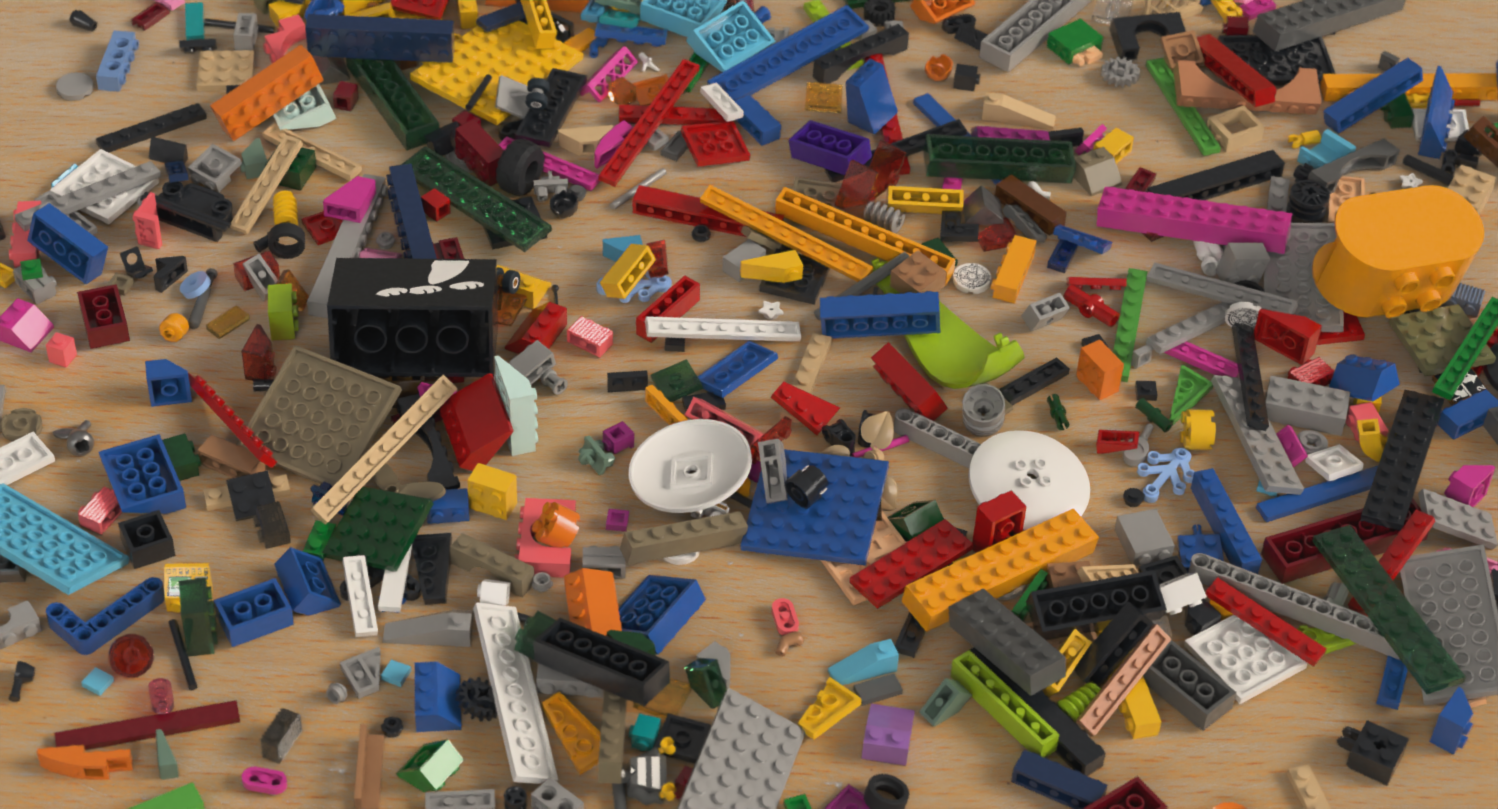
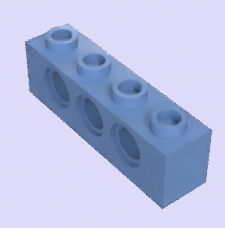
M113 31L96 74L98 90L120 92L122 85H125L126 74L130 72V64L134 61L135 50L139 48V41L136 40L135 32Z

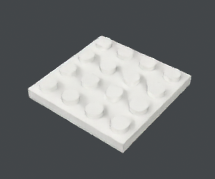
M100 149L51 188L50 191L56 196L61 197L136 166ZM159 178L80 210L110 224L137 202L138 198L144 195L145 192H149L159 183Z
M1235 615L1190 637L1184 643L1186 649L1203 666L1236 691L1235 700L1239 704L1306 669L1308 664Z

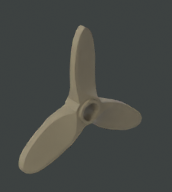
M384 464L374 474V479L380 490L428 498L432 501L440 499L446 493L444 486L437 482H412L400 485L395 472L388 464Z

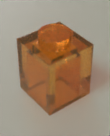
M620 77L609 83L608 98L618 105H630L636 101L637 87L624 77Z

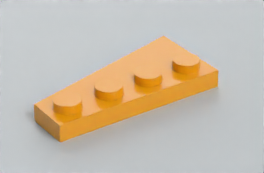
M560 691L542 702L543 711L579 775L596 766L599 761L601 732Z

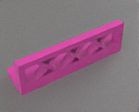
M626 46L615 51L587 80L580 93L581 96L590 92L598 103L601 102L638 63ZM624 56L631 62L630 65L624 64ZM614 66L620 67V74H615ZM605 76L611 77V84H606ZM595 86L601 87V89H602V94H601V96H600V94L595 90V88H594Z

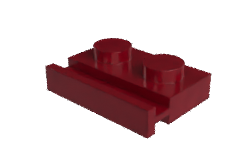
M457 237L438 240L439 243L433 244L437 259H464Z

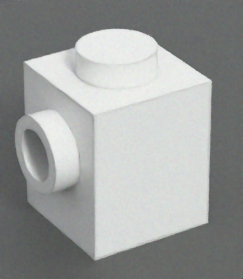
M483 580L477 589V597H480V603L504 606L509 604L511 582Z

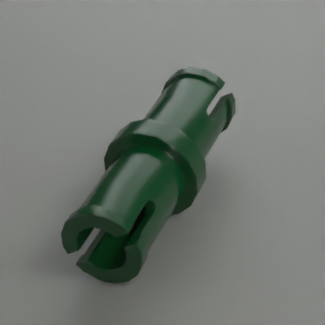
M1052 394L1053 401L1050 396L1047 398L1051 409L1050 415L1055 420L1057 429L1065 430L1063 423L1066 429L1070 425L1066 417V409L1061 404L1059 396Z
M1141 398L1136 403L1135 408L1147 416L1149 422H1154L1163 432L1171 429L1173 422L1166 418L1159 408L1153 407L1145 398Z

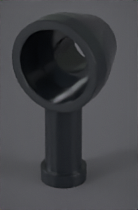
M23 661L17 662L14 682L8 698L10 701H20L22 684L33 682L36 669L34 666Z

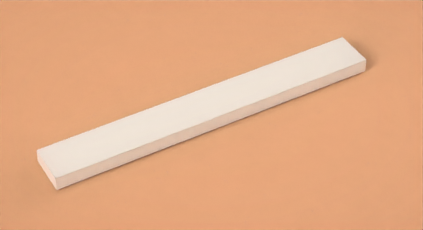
M674 317L645 318L647 337L800 342L802 338L799 322Z

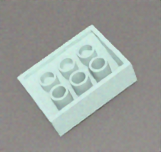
M319 84L273 114L280 130L320 127L336 119Z
M494 356L495 383L514 430L506 440L511 455L535 452L536 443L538 442V434L535 430L538 428L535 414H538L536 402H534V400H537L536 389L531 387L529 380L500 356Z

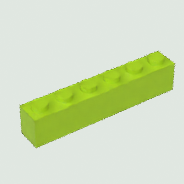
M970 650L952 661L950 677L953 680L959 681L972 694L971 697L1029 752L1037 753L1039 756L1046 758L1056 751L1059 734Z

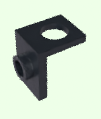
M137 246L120 253L127 275L139 279L153 272L152 267L144 264ZM131 253L137 256V261L134 264L127 262V256Z

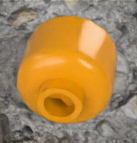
M178 313L169 314L159 326L160 334L169 342L180 341L189 330L188 321Z

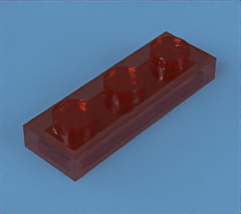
M665 240L646 243L656 259L648 269L650 278H660L669 274Z
M785 416L751 445L750 450L753 464L760 461L758 442L779 439L782 442L784 439H788L792 432L790 428L792 419Z

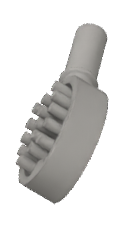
M1146 424L1143 432L1139 435L1137 449L1123 451V460L1126 464L1137 466L1146 460L1149 451L1148 437L1154 429L1152 424Z

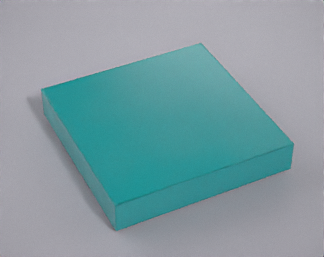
M611 9L605 11L599 18V23L634 28L641 21L640 14Z

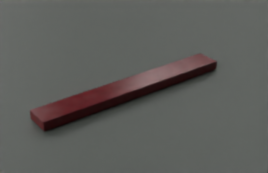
M237 700L55 732L56 747L84 745L85 750L156 738V731L158 729H161L164 736L240 723Z

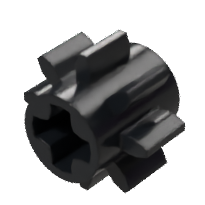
M1307 163L1304 166L1298 165L1293 173V177L1296 178L1295 182L1308 180L1309 173L1315 168Z

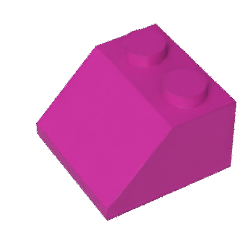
M17 298L0 316V341L32 352L51 332L54 325L34 304Z
M1463 465L1458 471L1454 470L1448 479L1450 484L1446 488L1444 495L1447 498L1475 507L1486 496L1496 467L1493 465Z

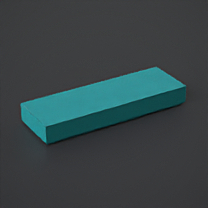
M203 2L185 3L186 40L204 39Z

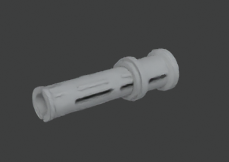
M553 369L546 370L540 377L542 384L549 386L556 395L562 394L568 386L567 380L557 376L556 371Z

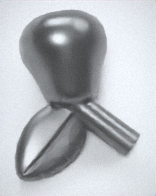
M85 420L77 429L61 428L53 431L55 437L67 439V448L75 456L87 455L94 446L92 435L86 431L91 426L88 420Z

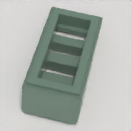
M158 729L156 731V744L160 778L162 780L179 777L177 761L161 729Z

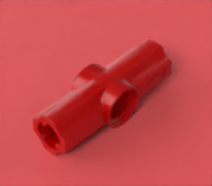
M1072 284L1064 293L1063 298L1078 307L1080 313L1086 318L1093 316L1112 328L1120 317V313L1105 305L1103 299L1098 294L1090 296Z

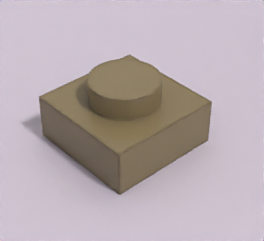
M115 273L106 286L117 284L119 294L125 296L134 284L133 277Z

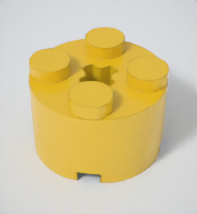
M1187 409L1181 412V423L1184 424L1183 431H1180V443L1184 444V448L1187 450L1213 449L1210 446L1214 445L1216 434L1215 422H1211V417H1215L1213 410Z

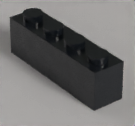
M1128 601L1092 642L1074 668V671L1085 683H1094L1100 687L1154 623L1140 609Z

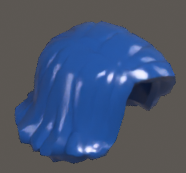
M311 0L304 14L305 19L307 20L308 14L338 15L343 12L344 5L340 0Z

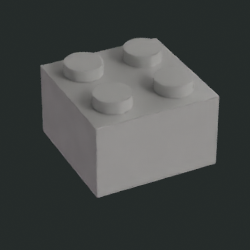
M1228 243L1216 267V273L1221 281L1234 284L1241 280H1249L1258 284L1270 261V257L1263 243Z

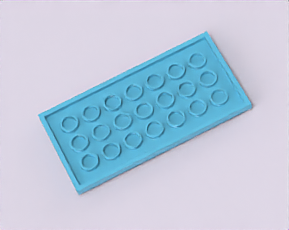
M4 483L0 484V555L67 595L129 564V556Z

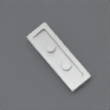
M717 83L701 87L700 93L727 122L743 117L744 111Z

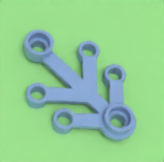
M647 270L643 276L649 280L641 278L625 299L619 298L622 303H627L638 293V299L642 302H647L657 291L661 293L666 292L671 287L672 280L666 275H656ZM600 278L596 283V291L601 295H606L599 283L603 278Z
M1176 448L1172 453L1168 454L1150 451L1147 457L1148 463L1155 465L1159 462H1171L1167 465L1158 466L1140 463L1137 468V474L1142 477L1161 473L1153 484H1148L1143 488L1144 501L1148 503H1154L1158 500L1159 489L1169 477L1173 485V492L1176 495H1183L1185 493L1186 484L1180 481L1176 470L1178 466L1181 467L1183 480L1187 483H1192L1195 472L1190 469L1188 464L1191 461V453L1184 448Z

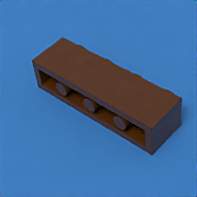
M1013 175L996 184L995 196L1000 199V202L1003 205H1019L1047 235L1051 236L1055 227L1059 224L1065 226L1067 214L1065 210Z

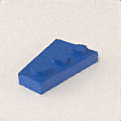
M1060 224L1055 227L1053 232L1060 240L1073 242L1078 246L1085 247L1099 254H1104L1112 246L1111 241Z

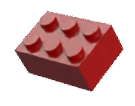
M1012 490L977 506L972 540L975 553L1023 532L1027 506Z

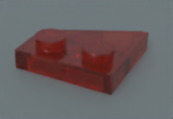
M1003 217V224H992L980 232L978 242L983 252L1007 248L1008 242H1012L1017 234L1009 218Z

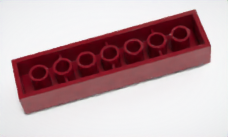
M1412 499L1404 525L1416 509L1421 511V508L1414 499ZM1362 508L1265 537L1261 555L1280 583L1284 584L1385 553L1400 531L1360 521ZM1429 531L1422 541L1427 540Z

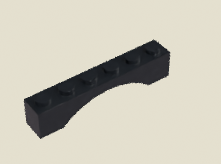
M896 24L815 59L813 63V78L822 86H826L837 81L852 65L867 56L879 53H887L894 56L908 50L909 32L901 25Z
M419 394L397 399V412L400 418L420 398ZM432 415L415 432L426 443L433 458L431 468L427 474V482L440 483L444 486L445 490L460 488L459 478L453 475L454 467L452 461L447 460V449L445 445L442 446L440 443L442 442L439 430L436 431L434 428L436 425Z

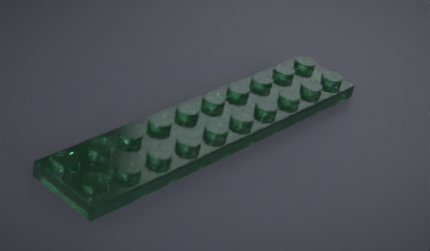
M427 146L401 164H412L417 184L428 191L436 188L450 199L451 206L524 253L552 231L549 223Z
M1351 525L1314 535L1312 542L1426 695L1465 682L1466 676Z

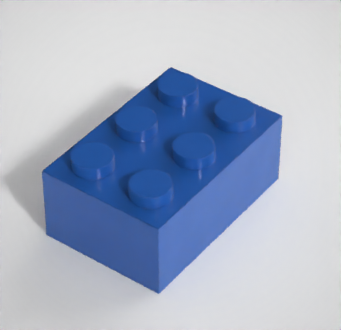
M276 578L214 600L216 617L232 647L294 625L292 607Z

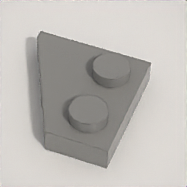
M379 647L340 662V668L358 699L379 691L381 657Z

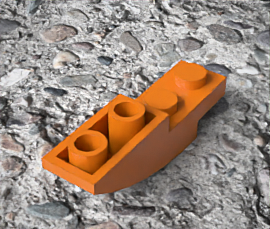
M84 745L37 749L41 767L72 778L106 780L109 779V772L133 770L130 749L85 752Z

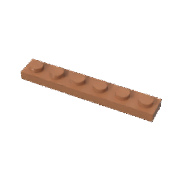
M1154 624L1137 643L1076 720L1090 736H1095L1171 641V638L1157 624Z

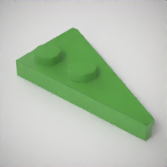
M1184 365L1180 368L1169 419L1173 422V425L1181 418L1182 411L1191 409L1213 389L1211 381Z

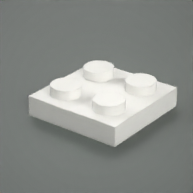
M1340 444L1308 454V457L1305 458V462L1327 481H1334L1362 471L1364 465L1363 462Z

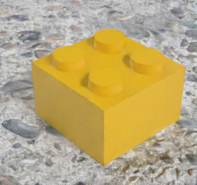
M478 463L467 479L469 508L495 518L507 520L517 505L516 475Z

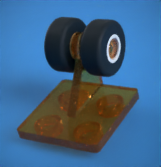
M497 267L498 324L512 326L524 306L527 296L516 293L520 285L519 272L508 270L504 274V270Z

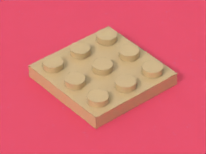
M254 50L200 51L197 91H226L227 85H241L253 77Z

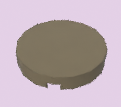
M19 408L12 410L11 414L8 416L6 414L2 418L0 428L2 435L7 440L13 442L33 431L38 436L41 433L43 424L41 416L36 411L28 408Z

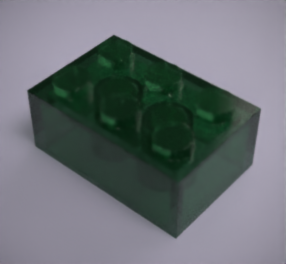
M206 578L179 581L180 610L188 657L215 654L214 645L218 644L217 631H214L217 627L216 614H214V600L209 601L213 599L212 587L207 586Z

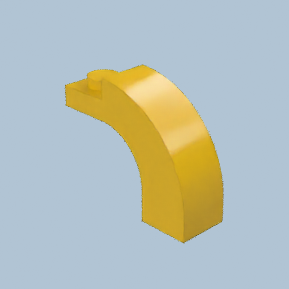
M1378 418L1357 420L1358 436L1363 452L1371 459L1380 462L1388 437L1380 433Z

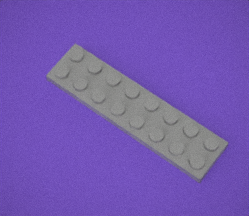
M1214 375L1211 379L1213 387L1265 492L1301 495L1304 488L1270 421L1266 431L1247 426L1240 378Z

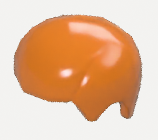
M941 54L940 57L932 56L925 64V72L928 78L935 81H943L950 76L953 62L945 54Z

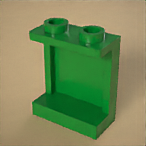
M1080 18L1049 32L1047 47L1067 64H1071L1075 54L1095 46L1101 51L1103 36Z

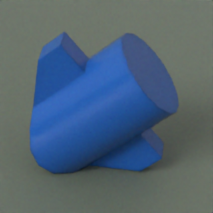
M765 6L759 7L754 12L762 24L771 18L770 11Z

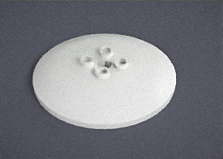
M709 419L678 422L655 432L638 447L629 465V481L635 495L643 503L654 509L671 513H688L703 510L724 501L744 483L752 464L750 446L739 430L724 422Z
M1016 430L999 433L984 441L975 451L970 462L969 484L977 503L980 505L1012 490L1027 506L1023 531L1073 508L1082 516L1088 505L1090 483L1082 463L1066 446L1046 435ZM1027 474H1033L1037 479H1032Z

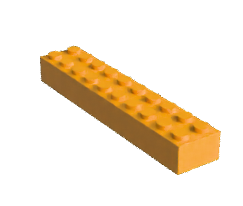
M1074 508L906 585L902 603L926 632L949 622V606L981 589H985L995 599L1004 596L1022 585L1031 583L1040 569L1046 571L1048 563L1075 562L1094 553L1099 537Z

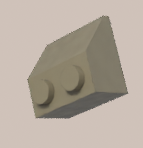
M1104 147L1073 158L1071 176L1091 196L1102 193L1105 186L1118 187L1122 185L1115 159Z

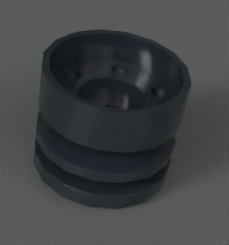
M1303 180L1295 183L1290 190L1289 201L1286 207V213H1292L1291 223H1323L1330 199V192L1324 185L1316 181Z

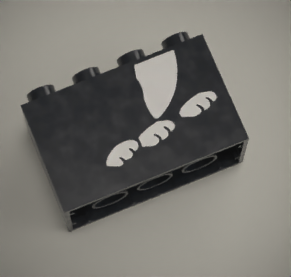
M336 258L327 303L330 359L373 376L441 377L444 375L445 377H483L490 373L494 377V356H496L498 335L497 259Z

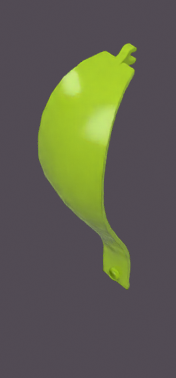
M879 258L872 260L873 272L888 263V261L880 262ZM891 274L876 284L884 294H900L890 286ZM940 301L941 333L904 335L911 352L925 373L940 385L952 389L968 388L995 380L1009 372L1025 358L1024 352L1016 340L1009 342L1008 337H1003L1000 332L994 335L996 346L992 345Z

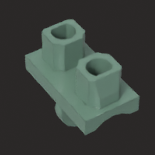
M590 435L585 436V443L579 450L578 460L582 465H591L598 475H602L606 467L613 466L615 456L612 453H604L605 447L601 440L594 441Z

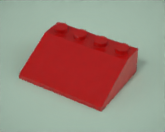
M490 373L451 395L439 409L460 468L473 471L478 463L487 465L514 432L494 377Z

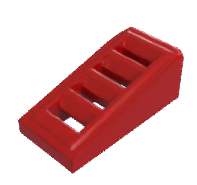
M1099 430L1096 442L1097 454L1137 449L1139 431Z

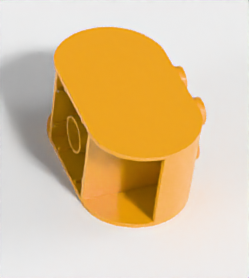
M1428 185L1352 197L1344 201L1339 207L1334 221L1337 237L1334 242L1325 244L1317 251L1312 262V275L1316 287L1322 296L1336 308L1351 315L1360 317L1385 315L1387 318L1400 316L1409 310L1433 311L1449 300L1454 294L1483 243L1484 226L1475 208L1464 197L1442 186Z

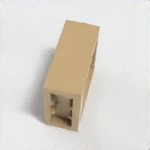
M1245 106L1208 117L1207 127L1226 153L1262 141L1265 127ZM1241 122L1247 128L1246 130L1231 134L1226 126Z

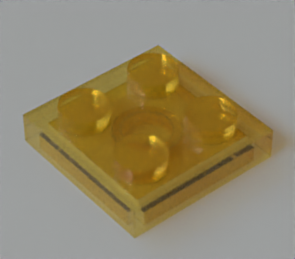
M807 82L805 111L841 113L843 85Z

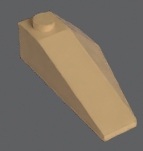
M986 92L982 120L1053 130L1055 115L1004 94Z

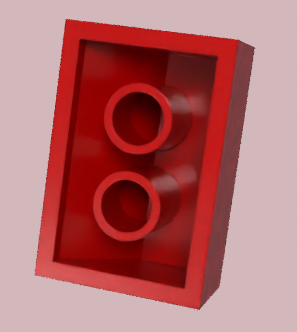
M548 302L532 309L505 345V350L520 354L528 345H531L536 340L550 349L567 326V308Z

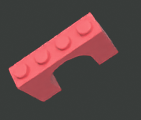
M525 498V506L520 508V519H523V522H519L518 535H521V538H517L516 550L519 551V554H515V558L533 566L534 576L537 573L545 572L550 577L564 578V575L571 572V548L547 547L538 544L533 540L535 532H532V526L536 520H539L542 508L546 502H556L576 512V500Z

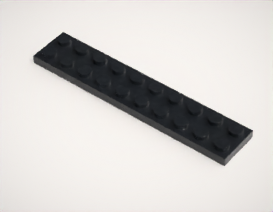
M1404 390L1360 521L1401 531L1443 408L1444 398Z

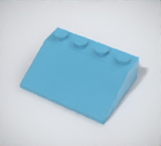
M643 0L640 3V20L688 38L693 30L718 16L727 0Z
M744 0L693 30L686 39L698 56L721 72L741 63L776 42Z

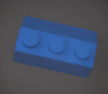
M1351 354L1337 363L1329 387L1349 391L1352 398L1373 402L1400 385L1395 363Z
M290 547L274 563L277 576L281 580L283 590L294 612L310 616L341 605L322 558Z
M437 661L415 662L416 732L461 730V708H458L460 702L455 701L457 697L456 691L460 686V674Z

